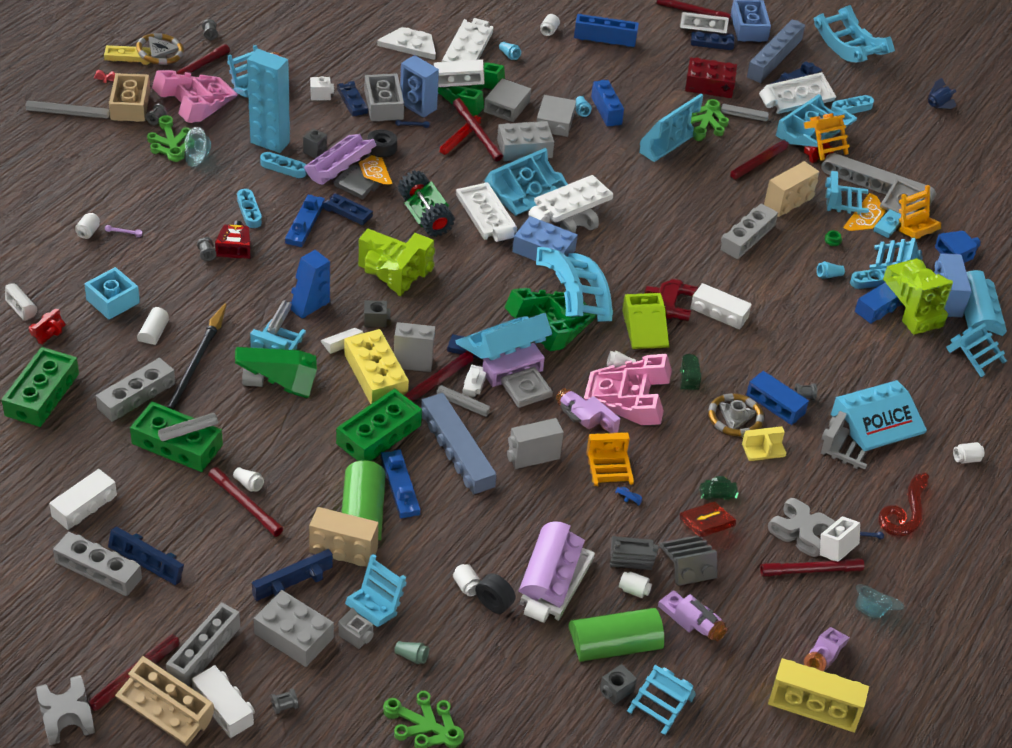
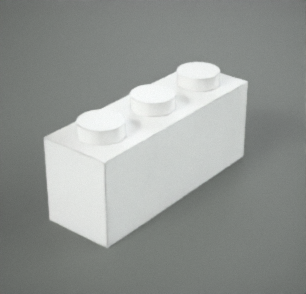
M682 12L680 28L727 33L729 18Z
M483 60L434 63V67L439 69L438 87L484 84Z
M702 283L693 295L690 309L740 330L749 317L752 304Z
M97 469L49 503L51 516L69 530L117 496L115 481L100 469Z
M214 665L192 678V689L213 702V717L230 738L254 724V708L249 702H245L242 699L239 689L229 683V679L224 671L220 672Z

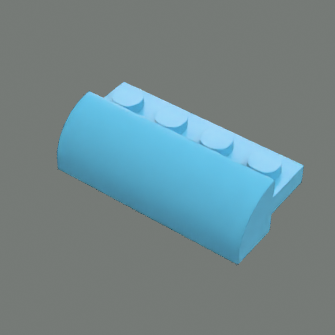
M973 270L966 272L972 291L964 311L968 328L972 327L975 329L985 323L986 326L984 328L987 331L1003 336L1007 330L994 282L990 279H985L983 271Z

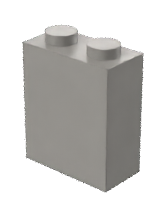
M502 78L485 98L484 112L514 122L529 104L531 88Z
M544 95L537 116V122L547 121L551 134L568 137L575 114L576 100Z
M397 322L394 335V355L402 369L431 372L434 355L435 326Z
M557 418L511 428V436L508 437L509 450H507V458L509 462L513 463L515 469L560 459L564 432Z

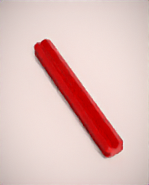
M475 115V120L480 124L481 117ZM468 123L440 146V153L448 154L473 131Z

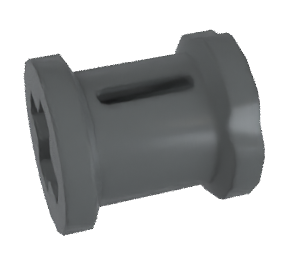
M212 19L205 20L202 23L204 37L208 40H213L218 36L216 22Z
M155 104L153 110L145 114V118L151 125H156L159 123L161 116L167 115V110L162 104Z
M209 237L200 238L197 246L200 250L201 259L204 261L213 260L216 257V250L213 248L212 239Z
M795 384V392L804 398L816 400V384Z
M293 688L289 689V692L280 695L272 694L270 696L275 714H279L280 711L293 707L296 709L299 707Z

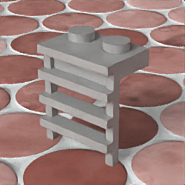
M839 411L836 418H831L828 426L830 429H825L821 439L824 440L820 454L824 455L827 453L832 455L831 458L834 460L837 457L843 460L842 463L844 464L847 462L853 464V468L857 469L860 467L866 469L867 464L861 462L866 451L862 449L857 459L850 457L857 445L854 440L845 455L839 453L848 435L851 436L850 430L843 427L847 413Z

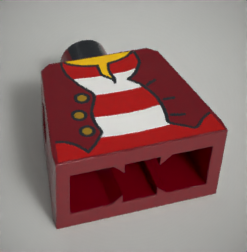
M234 221L233 225H223L215 241L216 257L250 259L249 227L244 226L241 221Z

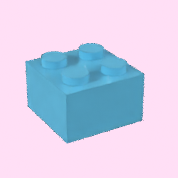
M116 267L84 283L86 300L109 320L140 303L138 286Z

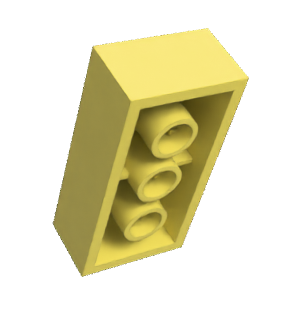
M380 329L344 338V355L370 404L394 388L403 395L408 392L409 380Z
M782 658L768 705L855 733L865 706L869 686Z

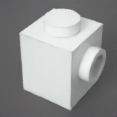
M310 77L311 100H331V94H334V84L330 83V77Z

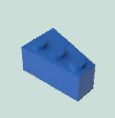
M313 250L301 257L295 277L298 279L296 288L293 287L291 291L294 295L292 302H290L292 304L290 310L301 319L330 302V261L318 251Z

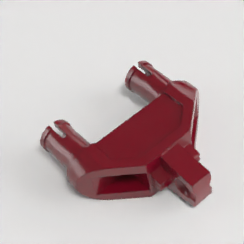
M671 279L662 283L660 288L646 286L644 294L661 293L666 319L677 318L689 322L691 310L675 307L678 295L683 294L693 297L699 287L683 284L682 280Z

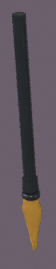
M226 303L210 319L204 338L167 408L172 410L176 408L210 341L217 334V330L221 328Z

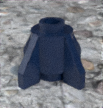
M943 78L935 82L928 96V103L935 108L952 109L957 106L954 99H951L956 90H951L945 86Z

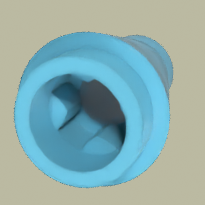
M506 42L500 43L499 49L510 60H517L521 56V49L518 45Z
M583 96L577 97L576 113L582 117L588 116L592 110L591 104Z
M824 261L817 266V275L822 279L843 276L845 273L844 266Z

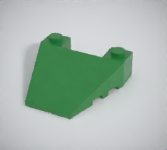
M484 63V84L438 87V93L452 105L454 100L460 98L472 116L478 115L484 108L482 89L489 88L493 90L502 78L505 79L504 66Z
M530 288L513 289L504 307L514 318L526 316L531 318L546 313L552 335L546 336V340L540 343L549 351L564 349L597 317V314L583 312V316L579 317L566 316L565 292L555 291L554 294H548L546 290L531 292Z

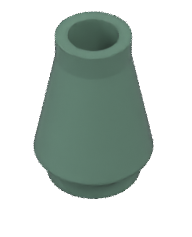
M398 641L395 646V654L401 655L416 664H424L429 655V647L425 646L424 643Z

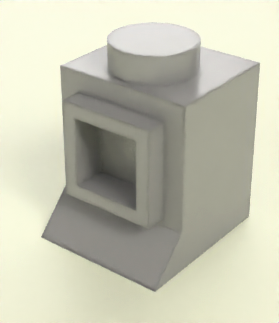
M353 607L339 620L338 636L356 648L360 649L373 638V624L358 615Z

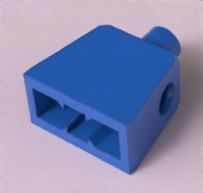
M965 231L941 233L938 235L935 248L940 254L962 255L963 262L966 263L974 258L981 242L978 237L971 238Z

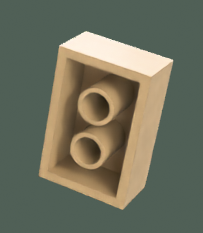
M115 73L109 101L111 120L145 121L150 96L149 75Z
M804 161L769 180L764 205L778 212L777 217H780L806 201H810L815 195L814 191L818 183L819 171Z
M317 507L309 525L310 553L317 554L329 549L333 554V558L338 561L367 567L370 556L372 554L375 555L378 549L379 522Z

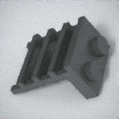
M701 535L659 542L661 549L675 564V583L678 586L717 578V551L712 550V546L707 545V541L702 540Z
M612 536L610 567L652 570L655 557L657 556L658 545H653L654 540Z

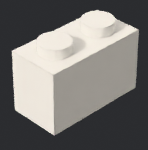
M843 516L821 534L820 555L839 562L859 544L860 522Z

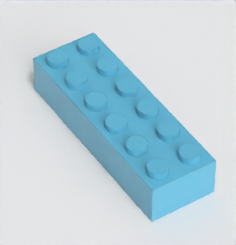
M257 49L247 59L250 143L281 153L290 143L288 59Z

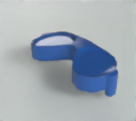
M617 487L615 493L625 495V502H628L630 498L640 506L642 497L639 494L630 492L626 487Z

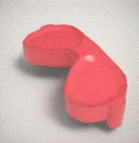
M98 70L94 79L104 80V83L107 80L114 82L115 72H110L106 75L103 71Z

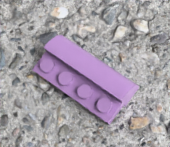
M360 134L348 135L305 165V171L313 181L318 184H324L328 180L335 178L341 171L348 169L352 163L359 161L363 155L370 153L371 149L376 146L374 139L362 140Z
M550 522L542 527L519 589L520 593L535 601L542 598L559 608L563 605L585 542L584 539L569 531L570 525L562 522Z

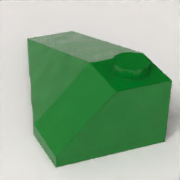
M236 347L235 364L255 375L260 373L269 378L268 382L272 384L276 382L285 387L284 390L290 394L304 398L309 397L317 371L316 355L299 350Z

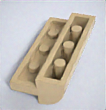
M144 656L128 673L130 678L115 695L118 700L185 746L189 745L200 730L204 731L207 728L214 713L213 702Z

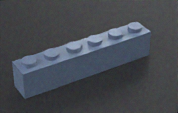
M792 19L750 61L747 78L761 83L802 41L805 24Z
M440 393L422 399V419L427 421L431 433L434 432L438 444L445 449L447 458L452 460L455 470L458 474H461L465 486L470 488L473 495L494 488L496 472L445 395Z

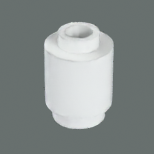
M554 14L547 15L540 26L541 33L545 36L554 34L560 25L559 18Z
M94 213L84 215L75 226L77 235L81 238L89 239L100 225L99 217Z
M978 442L959 444L958 447L953 449L955 461L961 464L980 462L985 455L983 446Z
M459 565L453 573L454 580L464 594H467V596L476 595L475 588L481 580L471 565Z
M630 571L629 573H623L619 588H622L626 593L643 598L644 595H649L652 584L649 583V578Z

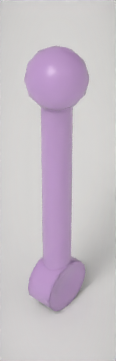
M110 225L105 226V231L107 232L116 231L134 234L136 237L142 236L141 230L132 231L114 228Z

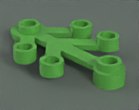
M710 99L705 106L701 107L700 112L692 113L690 122L692 125L695 122L702 121L700 126H696L693 129V137L696 141H702L706 137V128L709 123L714 128L716 136H723L724 127L728 126L729 119L721 113V106L718 100ZM706 112V114L697 116L698 113ZM713 114L719 119V122L714 119Z
M168 115L159 118V126L162 130H165L167 139L154 132L147 135L148 142L152 143L150 145L151 152L153 154L160 152L166 154L168 159L173 162H179L184 159V152L195 147V140L190 138L192 136L190 128L181 129V132L174 138L171 129L173 118ZM185 138L184 143L178 147L177 145ZM159 143L169 146L170 149L161 146Z
M420 691L417 694V704L421 706L424 717L403 707L396 698H389L385 701L383 713L387 718L395 719L401 716L417 724L411 727L403 724L397 725L394 729V736L397 740L402 741L407 737L417 735L414 742L415 748H427L442 743L449 748H456L463 742L464 732L460 727L454 726L450 716V703L448 701L441 700L437 703L436 711L442 717L444 726L436 723L430 706V694L427 691ZM440 707H446L447 709L442 710ZM398 731H404L405 733L399 734ZM434 732L438 735L427 737L423 733ZM418 741H424L425 743L419 744Z

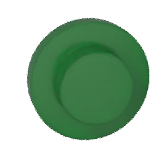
M832 230L825 235L824 240L830 246H838L842 242V237L838 231Z

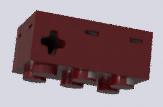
M690 57L685 91L732 98L737 64Z

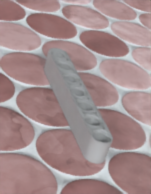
M829 153L821 165L822 171L830 175L831 171H836L840 179L885 195L896 178L904 180L922 190H925L926 186L925 184L836 153ZM930 186L931 205L936 196V191Z

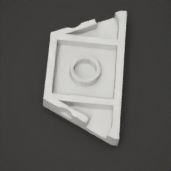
M401 27L377 41V46L433 60L436 58L432 35L423 31Z

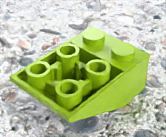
M661 293L625 294L622 312L632 349L669 347L665 306Z

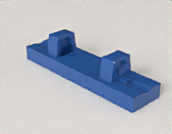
M307 195L285 237V244L303 247L323 208L325 198Z
M401 450L381 453V460L399 517L406 518L420 515V507Z

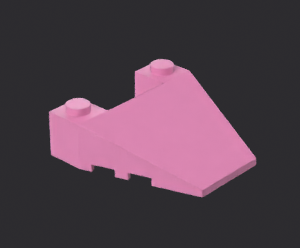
M172 70L156 71L152 89L160 97L175 96L181 102L178 114L188 123L203 121L238 95L220 77L207 75L193 77L191 73L186 72L185 75L176 74V71Z
M667 354L647 355L642 357L643 360L632 363L630 360L625 362L626 365L615 368L613 365L590 372L584 396L585 401L594 396L613 413L640 425L661 424L664 410L659 394L649 395L651 385L669 384L672 369Z

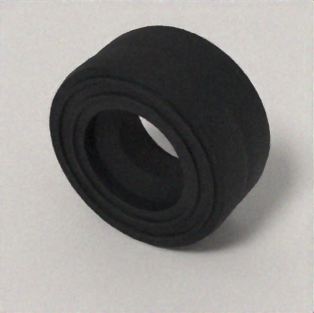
M380 129L368 134L367 140L374 139L376 146L371 149V155L384 158L396 153L397 136L393 132Z
M494 573L486 575L475 588L480 602L497 614L504 613L516 599L511 585L504 578Z

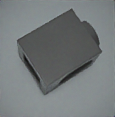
M312 129L303 137L304 154L317 158L327 151V134Z
M364 300V327H386L387 320H390L391 309L387 308V301Z
M621 664L602 677L600 691L606 699H609L615 705L634 692L637 678Z

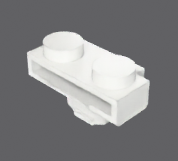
M471 365L464 382L463 395L471 398L477 394L480 395L486 378V372L483 371V367Z

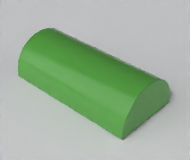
M357 461L350 464L345 471L341 513L379 522L378 540H381L386 473L383 467L375 462Z
M656 608L583 618L569 622V630L580 662L664 648V629L660 614Z

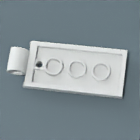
M474 18L472 23L464 19L442 62L479 60L493 33L494 27L490 26L489 21Z
M822 72L769 84L759 93L767 108L776 106L777 114L796 110L818 94L822 96L823 103L834 101L836 98Z
M591 175L534 198V202L538 206L530 209L529 217L531 216L549 223L551 218L556 223L612 200L613 193L596 177Z
M488 182L456 189L457 198L484 240H487L490 236H493L496 242L514 238L517 226Z
M582 548L564 603L560 608L542 598L535 601L523 594L520 605L524 606L525 603L527 604L524 615L545 623L550 613L555 615V619L559 621L592 563L595 553Z

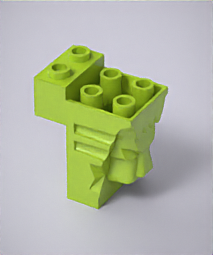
M367 229L359 238L358 266L363 267L365 273L376 275L379 280L386 282L389 288L395 291L398 296H402L405 291L409 290L411 283L418 276L425 277L428 272L433 270L435 264L433 262L435 254L434 240L414 233L408 242L405 243Z
M918 258L887 266L883 280L906 307L902 322L911 333L915 335L944 327L948 316L944 308L953 281L946 279L942 275L935 274L931 269L926 268L924 262L920 259L918 260Z

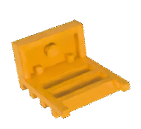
M833 113L823 115L824 118L820 119V116L811 117L810 121L804 122L805 129L815 128L820 161L825 160L824 153L843 149L844 155L849 154L848 148L850 146L846 141L848 134L845 135L844 115L833 116ZM840 129V136L821 139V133ZM842 139L841 146L823 150L822 143Z
M929 185L925 186L924 191L908 197H906V194L901 195L899 200L901 204V209H899V213H901L899 232L911 238L919 239L921 236L932 234L934 231L941 229V222L929 217ZM925 197V200L906 206V204L914 202ZM925 207V209L906 216V214L909 212Z
M629 433L589 434L586 454L594 486H598V482L629 481V485L634 484L627 453L630 439ZM594 464H611V465H594ZM596 473H614V474H596Z

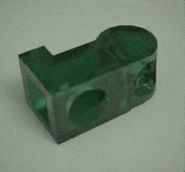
M686 354L682 357L680 367V389L699 390L701 382L699 360L693 354Z

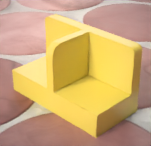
M783 427L745 431L742 445L748 460L756 461L785 457L786 451L782 444L785 433Z

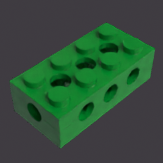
M41 347L1 399L4 416L41 427L79 375L77 357Z
M394 388L336 428V444L357 461H372L421 426L422 409Z
M151 402L130 427L133 445L200 472H203L223 446L222 429L215 426L161 441L158 436L160 429L195 418L155 402Z

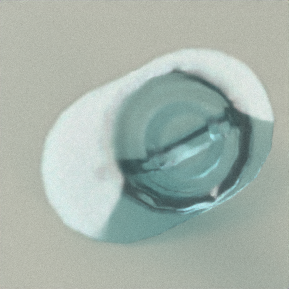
M198 127L192 128L185 138L186 162L189 166L195 167L201 164L211 150L210 138Z
M863 584L856 586L859 595L855 607L867 616L881 617L889 609H904V604L891 596L880 593Z

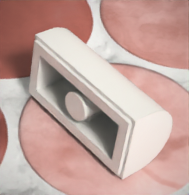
M17 284L6 285L5 300L22 320L26 321L33 318L37 313L35 304Z
M159 307L151 310L137 336L139 342L157 344L169 321L167 311Z

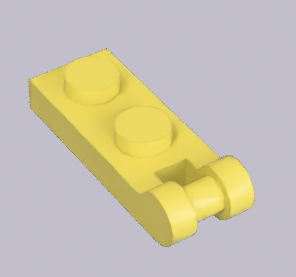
M106 45L104 60L141 62L144 65L150 63L138 55L136 47ZM142 47L143 51L151 56L150 48Z

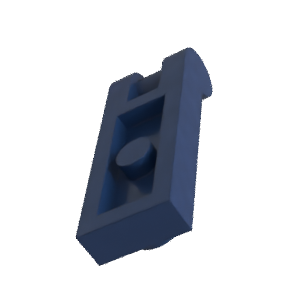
M692 31L691 45L732 50L735 37L733 34L725 36L716 33L709 34Z
M350 81L348 84H337L338 92L352 117L368 114V107L358 92L354 81Z
M336 193L330 197V200H326L323 203V208L326 211H333L361 225H364L373 217L372 210Z

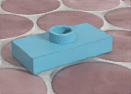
M889 209L875 225L873 231L889 238L900 226L899 218H901V214Z

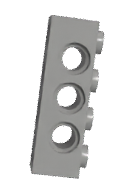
M759 204L747 216H744L737 225L735 224L728 233L722 236L720 250L739 259L775 226L778 212L763 204Z
M161 358L154 360L97 394V409L111 422L115 421L174 385V369Z
M68 532L53 548L55 563L125 596H128L142 579L141 566L136 561L128 560L117 552H111L98 543L86 540L81 535Z
M221 602L166 663L167 672L187 686H190L192 678L199 675L240 629V612Z

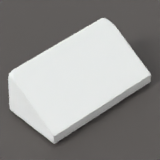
M353 328L321 340V343L331 354L344 349V338L363 334V331Z

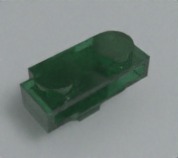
M716 476L712 480H705L704 483H700L701 498L706 500L712 498L730 500L738 496L737 483H731V480L724 476Z

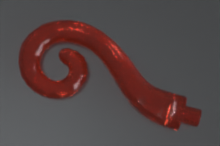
M927 473L916 474L909 483L907 491L911 508V519L904 525H895L888 520V515L894 514L898 517V524H903L906 521V512L899 506L888 505L880 511L878 520L885 532L894 536H906L913 533L919 527L922 520L920 495L928 486L929 475Z

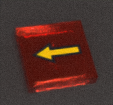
M715 501L679 513L680 520L699 537L736 526V519Z

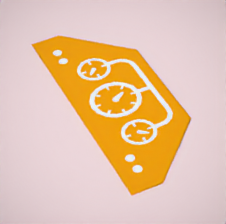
M371 155L359 162L365 178L382 184H392L382 157Z
M869 193L862 202V208H868L869 212L861 213V215L854 212L843 228L849 231L873 229L886 212L880 208L881 202L878 197Z

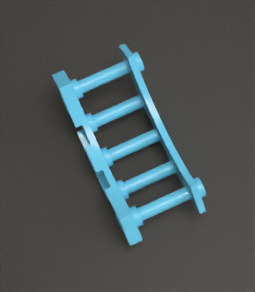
M851 5L838 10L839 14L825 18L824 13L813 18L815 27L826 44L846 61L863 62L868 60V55H882L895 51L891 36L875 38L865 28L861 29ZM841 20L846 29L834 33L828 24ZM851 35L854 40L844 43L839 37Z
M537 247L536 265L546 266L555 270V274L561 284L565 285L566 316L579 317L583 316V312L597 314V322L612 321L613 309L609 286L602 270L592 259L576 253H569L567 257L558 250ZM579 278L587 279L591 286L582 285ZM582 292L594 294L597 307L584 305Z

